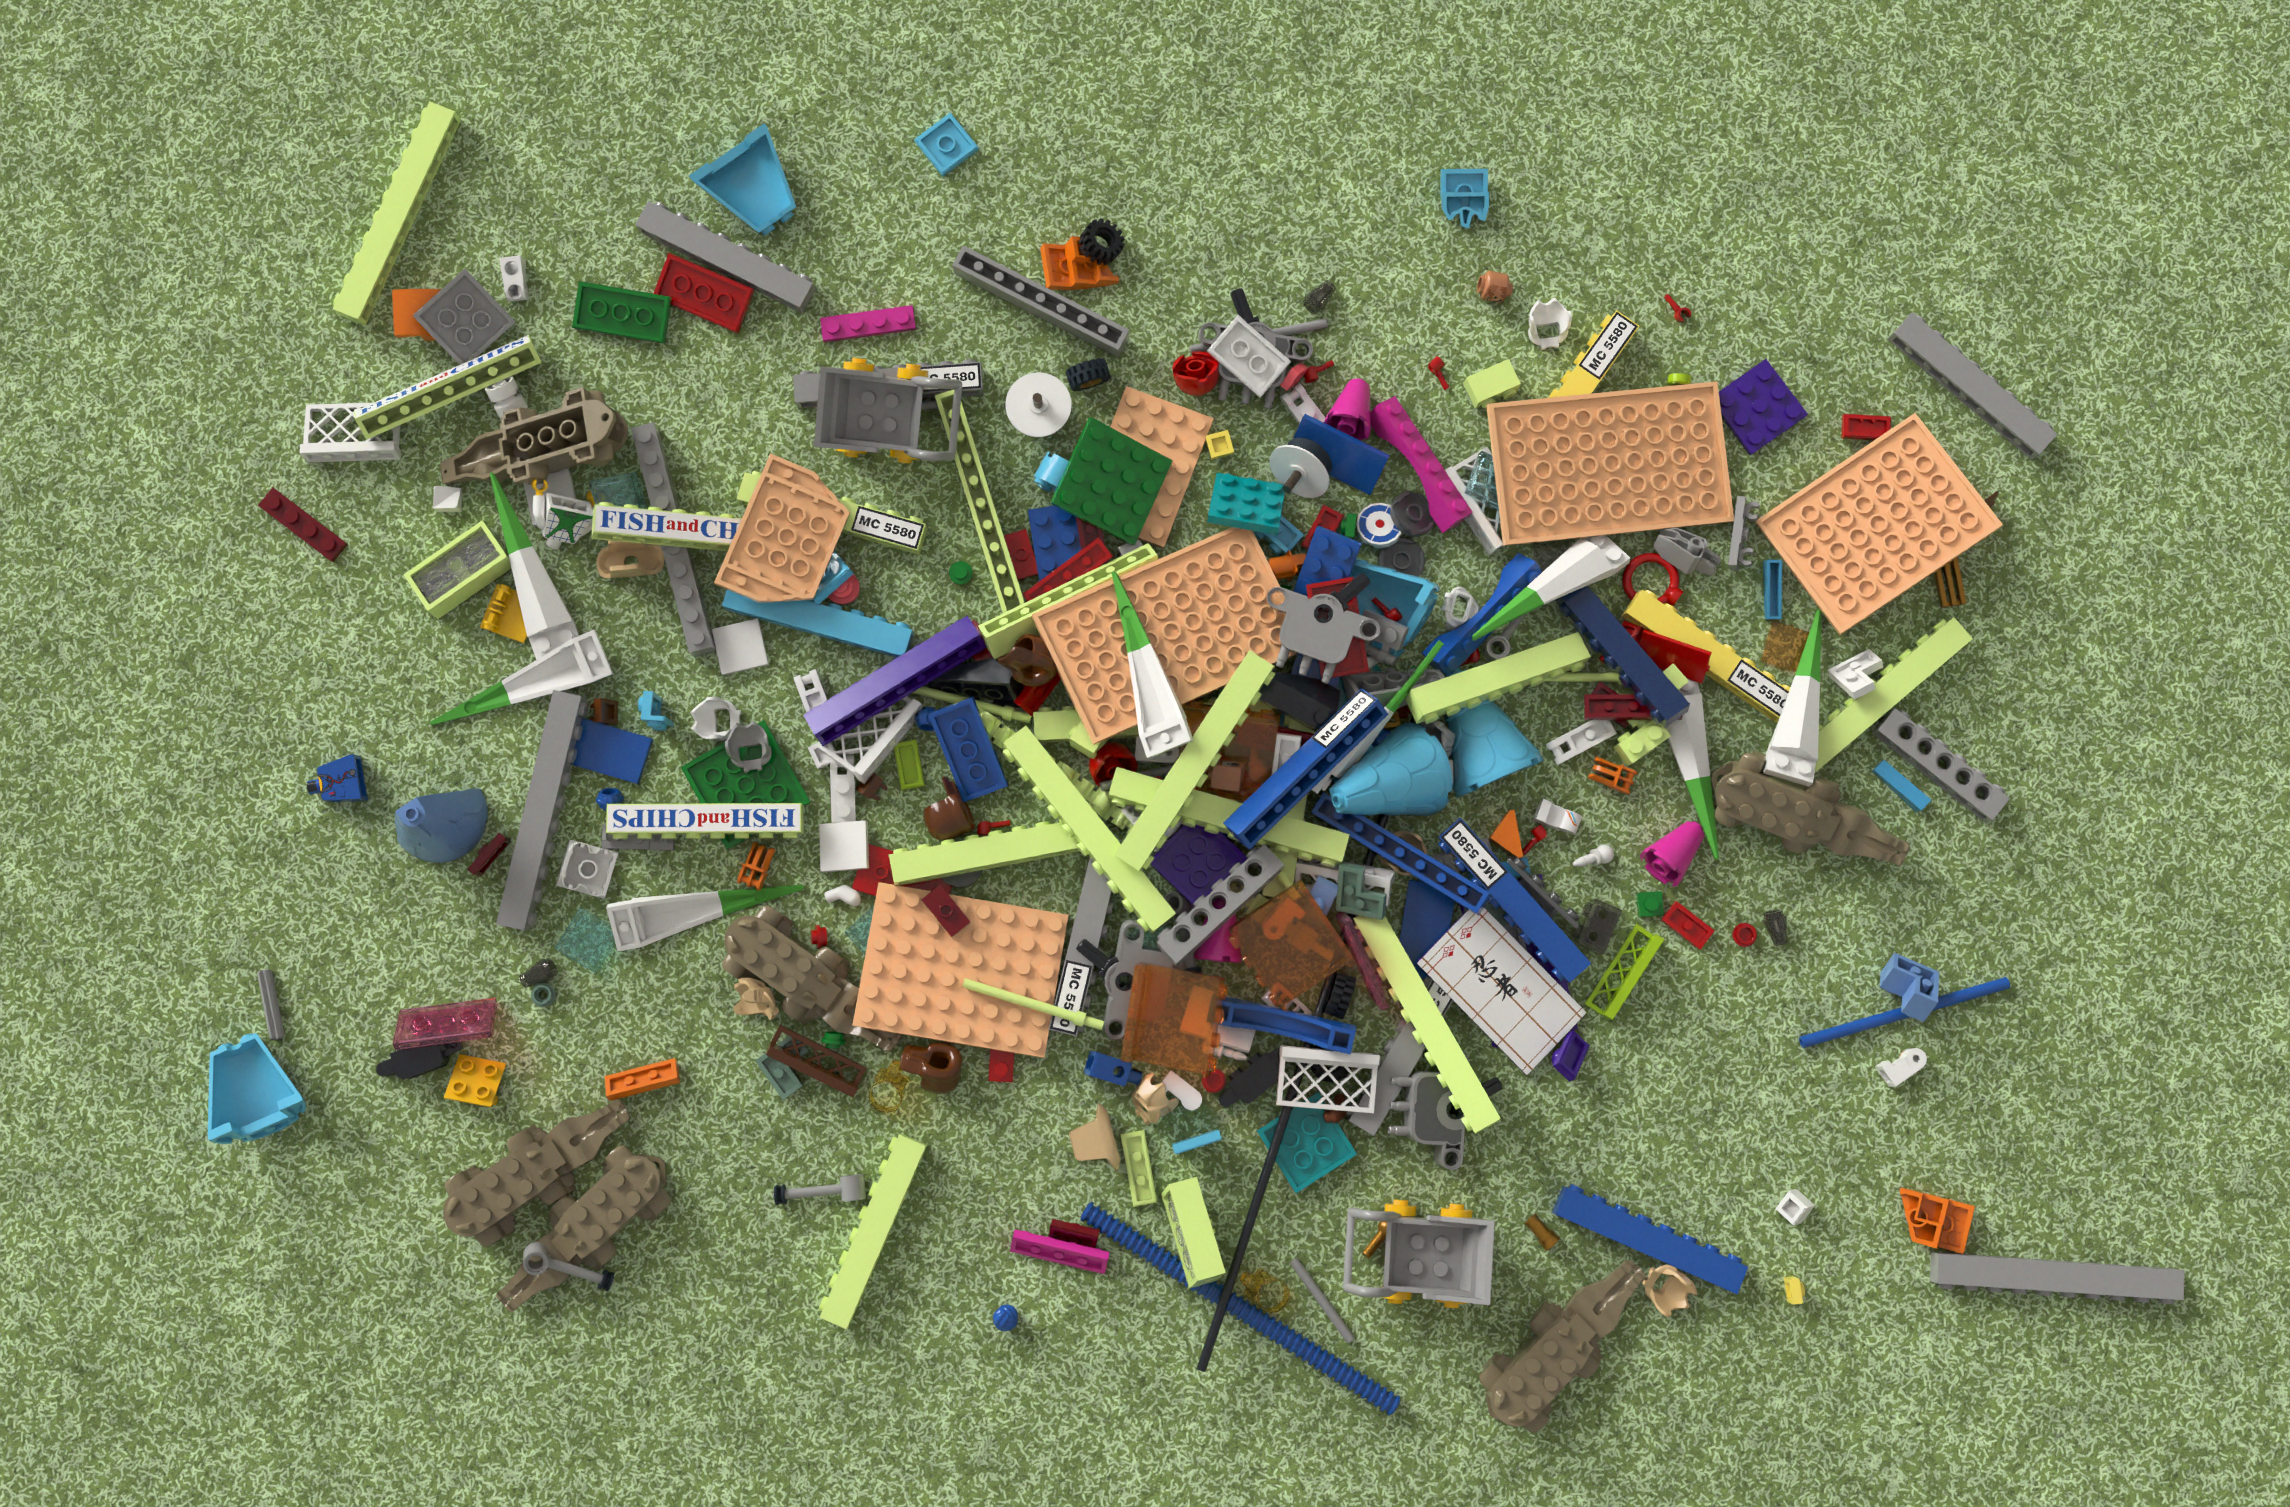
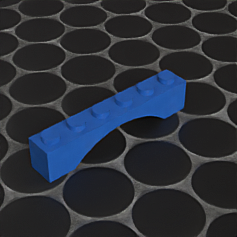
M1518 553L1502 569L1497 588L1483 608L1461 626L1437 636L1422 652V655L1426 657L1438 640L1444 643L1431 661V667L1439 669L1447 677L1451 676L1492 632L1477 640H1472L1473 634L1543 572L1537 562Z
M1215 993L1212 996L1207 1022L1279 1034L1350 1055L1356 1032V1025Z

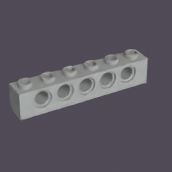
M1896 708L1888 711L1872 731V734L1983 822L1993 821L2010 799L2005 795V790L1997 784H1991L1986 780V775L1980 770L1972 769L1966 764L1967 760L1959 754L1954 755L1947 749V744L1942 740H1935L1928 734L1927 728L1912 722L1909 719L1910 716L1905 711L1897 710ZM1900 728L1907 731V739H1903L1900 736ZM1919 743L1926 746V754H1922L1919 751ZM1939 758L1945 761L1946 766L1944 770L1938 766L1937 761ZM1958 773L1964 776L1965 781L1963 785L1957 781ZM1977 788L1983 791L1984 796L1982 800L1976 796Z
M1265 844L1260 848L1258 846L1254 847L1247 854L1248 859L1243 864L1238 862L1230 869V876L1224 881L1222 878L1219 879L1211 887L1213 891L1207 897L1204 895L1200 896L1193 904L1195 908L1189 913L1184 911L1175 920L1177 924L1172 929L1167 927L1157 936L1159 939L1157 947L1176 967L1185 961L1284 870V864ZM1252 866H1257L1261 869V874L1253 877L1248 873V869ZM1239 882L1243 885L1244 889L1239 893H1234L1230 889L1232 883ZM1219 898L1223 899L1226 905L1222 909H1215L1212 906V902ZM1198 915H1204L1207 917L1208 922L1203 926H1199L1194 922V919ZM1181 931H1186L1189 933L1190 938L1186 942H1180L1176 939V935Z

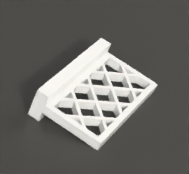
M372 403L306 405L303 444H300V454L307 463L401 460V450L399 448L400 425L390 429L393 432L392 441H382L379 438L381 434L366 441L359 442L356 437L362 432L358 427L350 434L344 427L355 419L354 411ZM323 411L326 416L317 424L312 421L313 412ZM347 411L350 415L341 423L334 418L338 412ZM332 420L337 426L330 433L326 434L321 428L328 421ZM318 430L325 436L318 443H311V437ZM341 430L348 435L342 442H335L332 439Z
M1486 447L1445 471L1473 513L1465 520L1490 556L1503 547V541L1497 534V528L1501 526L1498 504L1486 501L1488 491L1497 493L1495 487L1489 486L1491 476L1495 477V473L1492 471V468L1494 469L1492 453ZM1483 455L1489 462L1488 470L1476 467L1478 458ZM1461 468L1471 470L1470 480L1461 479L1457 471ZM1475 472L1487 474L1485 485L1473 482ZM1472 487L1484 490L1482 500L1475 499L1472 496ZM1485 506L1497 509L1495 520L1486 517L1484 514Z
M906 696L901 699L906 703L902 710L892 711V707L889 706V712L878 713L868 719H873L874 730L860 732V725H858L857 732L843 734L835 739L841 740L842 750L832 752L827 748L830 743L825 746L820 744L818 749L865 784L914 725L915 716L922 709V704L916 699L912 700ZM890 717V725L887 728L877 729L876 719ZM875 735L876 742L872 746L862 747L861 737ZM858 737L859 748L846 750L844 739ZM860 753L861 760L853 767L847 762L846 755Z
M1280 1045L1276 1105L1374 1113L1377 1069L1380 1055L1377 1053L1351 1051L1350 1055L1328 1049ZM1285 1061L1296 1062L1301 1068V1071L1291 1079L1284 1072ZM1300 1063H1309V1064L1306 1065V1066L1303 1068V1066H1302ZM1313 1064H1320L1326 1072L1314 1081L1306 1070ZM1324 1065H1333V1066H1332L1330 1069H1327ZM1337 1066H1344L1350 1074L1338 1083L1330 1072ZM1348 1067L1357 1068L1352 1072ZM1362 1068L1372 1069L1371 1079L1364 1085L1355 1076ZM1305 1073L1312 1084L1301 1092L1293 1081ZM1329 1075L1336 1083V1086L1325 1094L1317 1083ZM1285 1076L1288 1082L1283 1085ZM1353 1077L1361 1087L1349 1096L1342 1085ZM1290 1084L1299 1093L1292 1101L1282 1100L1283 1090ZM1369 1085H1370V1093H1369V1091L1366 1089V1087L1369 1086ZM1316 1086L1323 1097L1316 1103H1311L1304 1095ZM1338 1088L1348 1098L1341 1105H1335L1329 1099V1096ZM1364 1090L1369 1096V1107H1359L1353 1098ZM1302 1097L1306 1102H1300L1298 1100ZM1326 1099L1330 1104H1323L1322 1102ZM1351 1101L1354 1106H1346V1104Z

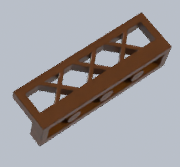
M779 1025L766 1050L767 1056L851 1097L855 1096L858 1084L867 1069L865 1066L782 1025ZM783 1032L791 1036L794 1045L783 1048L777 1045L776 1042ZM795 1039L801 1041L802 1043L797 1044ZM809 1045L813 1047L815 1056L807 1059L803 1058L798 1048ZM795 1049L797 1054L791 1052L790 1050ZM826 1056L835 1058L837 1067L831 1069L822 1067L820 1058ZM839 1061H842L846 1064L840 1065ZM852 1066L858 1069L859 1072L852 1082L844 1078L841 1069ZM839 1070L840 1075L834 1073V1071Z

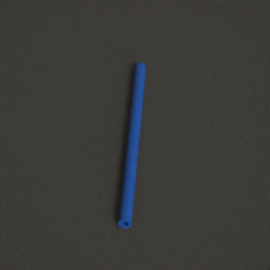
M2007 977L1938 996V1003L1932 1011L2010 989V982ZM1900 1007L1800 1036L1799 1041L1801 1047L1806 1048L1910 1017L1901 1013Z

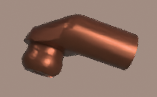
M1343 1094L1334 1096L1335 1105H1341L1346 1100V1096ZM1325 1110L1323 1112V1119L1326 1123H1338L1346 1116V1111Z

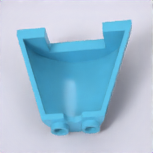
M765 123L746 135L741 143L711 164L707 162L689 175V178L756 232H762L764 236L775 229V223L780 220L784 223L794 216L792 210L796 208Z
M257 1033L244 1035L237 1045L233 1046L231 1043L223 1044L217 1050L210 1052L209 1141L218 1144H231L232 1139H242L243 1142L263 1138L288 1127L299 1119V1112H305L306 1103L304 1098Z

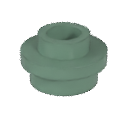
M548 983L537 984L531 992L532 1001L540 1007L551 1005L556 998L554 987ZM543 990L548 993L547 998L544 1000L540 997V993Z

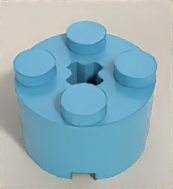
M1047 452L1033 476L1035 478L1034 482L1046 492H1050L1051 489L1056 491L1069 461L1056 454L1052 456L1050 452Z

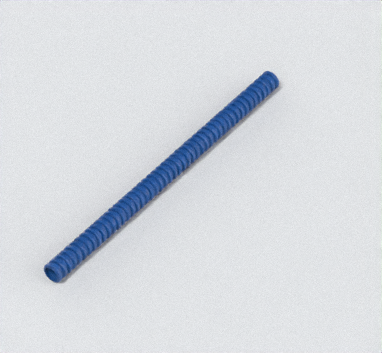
M1093 1202L1087 1205L1080 1217V1221H1087L1088 1226L1090 1224L1093 1225V1228H1098L1101 1234L1106 1233L1107 1238L1112 1237L1114 1242H1120V1246L1125 1245L1126 1250H1133L1132 1253L1134 1255L1136 1253L1139 1254L1138 1257H1144L1145 1262L1148 1263L1150 1261L1153 1267L1155 1265L1158 1266V1270L1161 1271L1163 1269L1165 1271L1164 1274L1168 1275L1169 1273L1172 1279L1177 1278L1178 1283L1183 1282L1185 1287L1188 1286L1181 1260L1178 1259L1177 1255H1171V1251L1166 1252L1165 1247H1158L1159 1244L1157 1242L1155 1244L1152 1243V1239L1149 1238L1147 1240L1145 1238L1146 1235H1139L1138 1230L1133 1231L1131 1226L1128 1228L1125 1222L1120 1223L1119 1218L1114 1219L1112 1214H1106V1210L1101 1211L1100 1206H1093ZM1217 1281L1193 1287L1190 1290H1196L1197 1295L1200 1296L1202 1294L1205 1300L1208 1298L1210 1303L1213 1304L1215 1302L1218 1304L1224 1285L1222 1283L1218 1285ZM1236 1292L1231 1294L1226 1311L1230 1312L1229 1315H1235L1237 1320L1242 1319L1243 1324L1248 1323L1251 1329L1254 1327L1256 1332L1261 1331L1262 1336L1265 1337L1267 1335L1270 1341L1275 1340V1344H1281L1282 1348H1287L1289 1353L1294 1352L1295 1357H1302L1301 1360L1303 1362L1306 1360L1308 1365L1311 1366L1313 1364L1316 1370L1321 1369L1322 1374L1327 1373V1377H1333L1335 1382L1340 1381L1341 1386L1346 1385L1349 1391L1351 1389L1354 1390L1353 1393L1356 1395L1359 1393L1360 1398H1367L1368 1403L1373 1402V1406H1379L1381 1411L1386 1410L1387 1415L1390 1416L1395 1412L1400 1403L1399 1395L1394 1396V1392H1388L1385 1386L1382 1388L1380 1387L1381 1384L1378 1382L1375 1384L1372 1378L1367 1379L1368 1376L1366 1374L1361 1375V1371H1355L1353 1366L1348 1367L1347 1362L1342 1363L1339 1357L1336 1359L1334 1354L1329 1355L1328 1350H1321L1322 1347L1320 1345L1315 1346V1342H1309L1307 1337L1302 1338L1301 1333L1296 1334L1294 1329H1288V1325L1283 1326L1282 1321H1275L1276 1318L1274 1316L1272 1318L1269 1317L1267 1312L1264 1314L1262 1312L1263 1309H1256L1255 1304L1250 1305V1301H1244L1242 1296L1237 1297Z

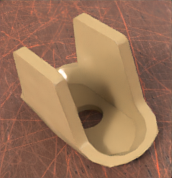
M608 540L609 546L603 548L598 553L596 561L597 571L601 577L623 578L657 574L662 570L665 558L661 547L658 545ZM629 556H634L638 559V564L625 565V560Z
M1098 1103L1096 1118L1069 1132L1073 1153L1078 1161L1106 1158L1115 1171H1117L1121 1161L1107 1109Z

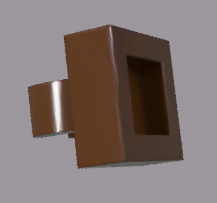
M604 698L594 699V703L590 705V708L594 709V717H590V720L600 724H618V701Z
M873 773L865 784L860 782L855 790L868 799L873 798L879 801L880 798L875 794L876 790L882 788L887 791L888 788L882 783L884 780Z

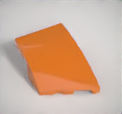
M1072 236L1065 245L1043 243L1040 247L1046 288L1050 290H1080L1117 284L1119 278L1117 275L1114 276L1109 267L1104 265L1103 262L1101 265H1098L1097 260L1091 262L1089 261L1091 259L1090 256L1087 258L1084 256L1086 251H1081L1080 247L1082 244H1079L1081 237Z
M441 289L392 290L394 336L396 338L421 336L425 341H435L413 315Z
M1900 1187L1899 1191L1912 1242L1964 1254L1975 1206Z

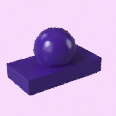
M1574 1030L1568 1032L1561 1048L1557 1049L1552 1055L1553 1067L1569 1082L1575 1080L1590 1045Z

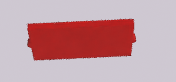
M1645 629L1643 630L1638 644L1660 670L1664 671L1674 663L1687 679L1703 683L1706 671L1710 669L1708 664L1712 652Z

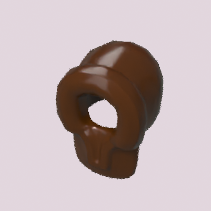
M1033 634L1021 636L1015 642L1011 651L1006 656L998 659L1000 665L1011 670V674L1017 682L1030 687H1037L1048 683L1057 673L1056 665L1043 639Z
M942 777L948 797L928 806L923 811L925 826L929 834L938 841L956 839L965 833L972 832L975 827V822L967 802L963 801L957 785L948 777Z
M940 1042L930 1043L927 1047L917 1045L905 1046L900 1059V1069L921 1076V1088L935 1094H947L956 1089L960 1082L962 1057L960 1051L954 1046Z

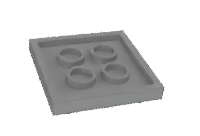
M466 269L462 270L413 315L459 365L478 357L515 323L511 316Z

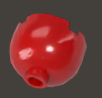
M1192 352V356L1185 358V355H1182L1173 363L1172 370L1176 386L1185 394L1202 396L1213 390L1219 380V363L1207 352Z
M1119 742L1105 743L1097 751L1095 759H1089L1088 764L1091 777L1098 787H1100V782L1113 779L1116 767L1136 772L1138 769L1134 754L1126 745Z

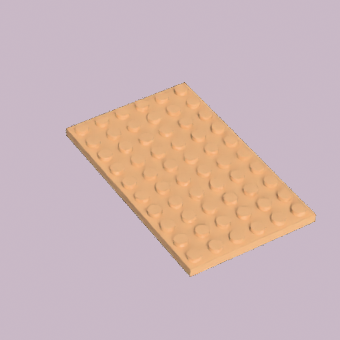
M1717 381L1490 403L1486 405L1503 546L1653 531L1665 528L1730 523L1734 521Z
M1231 527L1119 576L1181 706L1225 687L1249 650L1272 665L1277 663V657L1282 646L1279 635L1286 614L1270 608L1267 603L1269 590L1274 587H1280L1253 531ZM1113 579L1033 613L1031 617L1048 648L1060 678L1092 744L1095 745L1138 726L1127 648ZM1279 592L1271 596V602L1275 605H1280L1285 600L1284 595ZM1290 651L1288 658L1296 655L1297 653Z

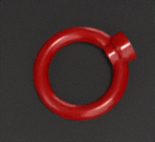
M1644 553L1633 558L1625 567L1622 576V586L1627 597L1632 600L1636 594L1632 586V575L1635 569L1643 563L1655 562L1662 565L1670 577L1668 589L1657 600L1664 605L1668 603L1674 606L1684 592L1679 588L1680 579L1677 568L1661 558L1657 553Z

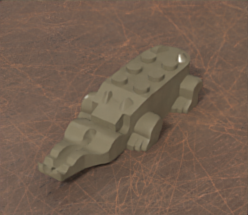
M583 387L565 393L566 397L563 398V403H561L562 408L539 414L534 409L518 407L503 412L500 430L477 436L462 452L440 462L442 483L447 486L452 483L480 480L492 483L490 477L492 472L495 474L498 482L510 477L516 484L524 483L527 485H531V482L536 479L537 485L542 484L543 479L547 481L548 475L580 464H591L594 467L609 464L613 460L614 453L624 446L628 437V425L620 413L606 405L602 392L598 390L588 391Z
M1753 750L1752 753L1743 754L1739 761L1728 762L1712 773L1711 778L1718 805L1714 813L1716 821L1731 828L1735 825L1741 826L1744 822L1782 837V846L1789 851L1795 853L1807 852L1809 848L1812 849L1819 842L1838 855L1871 857L1901 866L1910 850L1908 842L1881 829L1866 811L1839 802L1840 785L1838 783L1821 777L1815 778L1812 785L1808 787L1764 774L1766 754ZM1718 775H1724L1720 781L1717 779Z
M769 905L761 907L755 916H743L729 925L725 933V948L728 954L722 962L724 970L737 979L753 978L765 981L785 996L781 1010L804 1025L808 1022L811 1023L814 1019L817 1020L821 1016L826 1023L840 1033L861 1036L881 1047L886 1052L894 1049L902 1034L852 1026L859 987L845 980L849 975L847 972L850 969L848 967L850 962L827 946L821 948L816 954L810 952L790 937L792 935L793 927L791 925L793 921Z
M616 1099L589 1115L567 1118L557 1124L548 1134L546 1131H542L540 1127L537 1128L536 1125H532L512 1136L507 1141L510 1154L488 1169L482 1170L481 1167L476 1168L473 1165L448 1179L444 1187L449 1197L443 1209V1217L447 1227L453 1233L463 1237L475 1236L482 1247L488 1248L516 1231L514 1227L516 1225V1217L514 1214L538 1197L544 1204L550 1206L563 1196L575 1191L576 1187L574 1184L576 1182L573 1179L575 1176L572 1171L596 1158L607 1138L630 1120V1113L622 1101Z
M617 1146L605 1157V1161L602 1163L604 1167L602 1171L605 1174L577 1201L573 1197L565 1195L550 1208L548 1212L550 1216L549 1221L552 1223L550 1226L554 1230L536 1242L542 1243L547 1247L550 1258L578 1267L584 1263L587 1267L590 1266L592 1269L596 1268L597 1271H600L617 1253L616 1246L612 1242L614 1237L637 1216L645 1220L650 1219L653 1222L671 1204V1197L665 1191L667 1172L664 1160L647 1154L634 1155L626 1146ZM655 1162H658L660 1164L659 1169L655 1165ZM533 1256L530 1258V1260L534 1262L540 1261L542 1259L540 1256ZM522 1263L517 1273L496 1294V1297L508 1311L512 1312L539 1291L561 1285L572 1275L547 1268L540 1275H531L525 1271Z
M1625 1260L1604 1279L1582 1286L1563 1309L1553 1302L1549 1304L1545 1301L1532 1315L1529 1324L1535 1334L1512 1358L1504 1354L1499 1356L1495 1353L1482 1367L1483 1370L1479 1374V1381L1486 1388L1489 1414L1506 1425L1524 1426L1531 1433L1541 1430L1550 1419L1548 1416L1553 1411L1550 1407L1551 1401L1575 1375L1587 1379L1598 1369L1603 1356L1600 1354L1601 1350L1596 1342L1613 1331L1617 1326L1627 1300L1639 1283L1646 1278L1645 1273L1633 1261Z

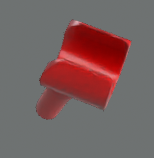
M1669 294L1664 296L1665 300L1675 311L1674 318L1677 322H1684L1680 315L1681 312H1684L1687 318L1691 317L1689 308H1681Z
M1437 356L1428 364V369L1438 377L1443 389L1446 390L1449 386L1443 373L1440 371L1445 364Z
M1333 360L1317 367H1308L1304 374L1306 383L1317 381L1319 379L1317 373L1334 366Z
M1376 597L1372 599V602L1382 610L1386 618L1395 622L1402 619V614L1396 607L1389 611Z
M1478 648L1460 667L1476 663L1480 660Z
M1010 820L1000 822L982 821L977 826V834L988 836L990 828L1010 826Z
M1542 825L1531 831L1535 838L1522 849L1524 855L1535 844L1546 837L1547 832Z

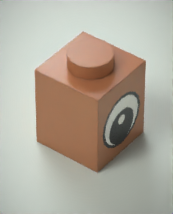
M1220 759L1215 767L1209 766L1208 780H1211V788L1239 792L1243 786L1245 763Z

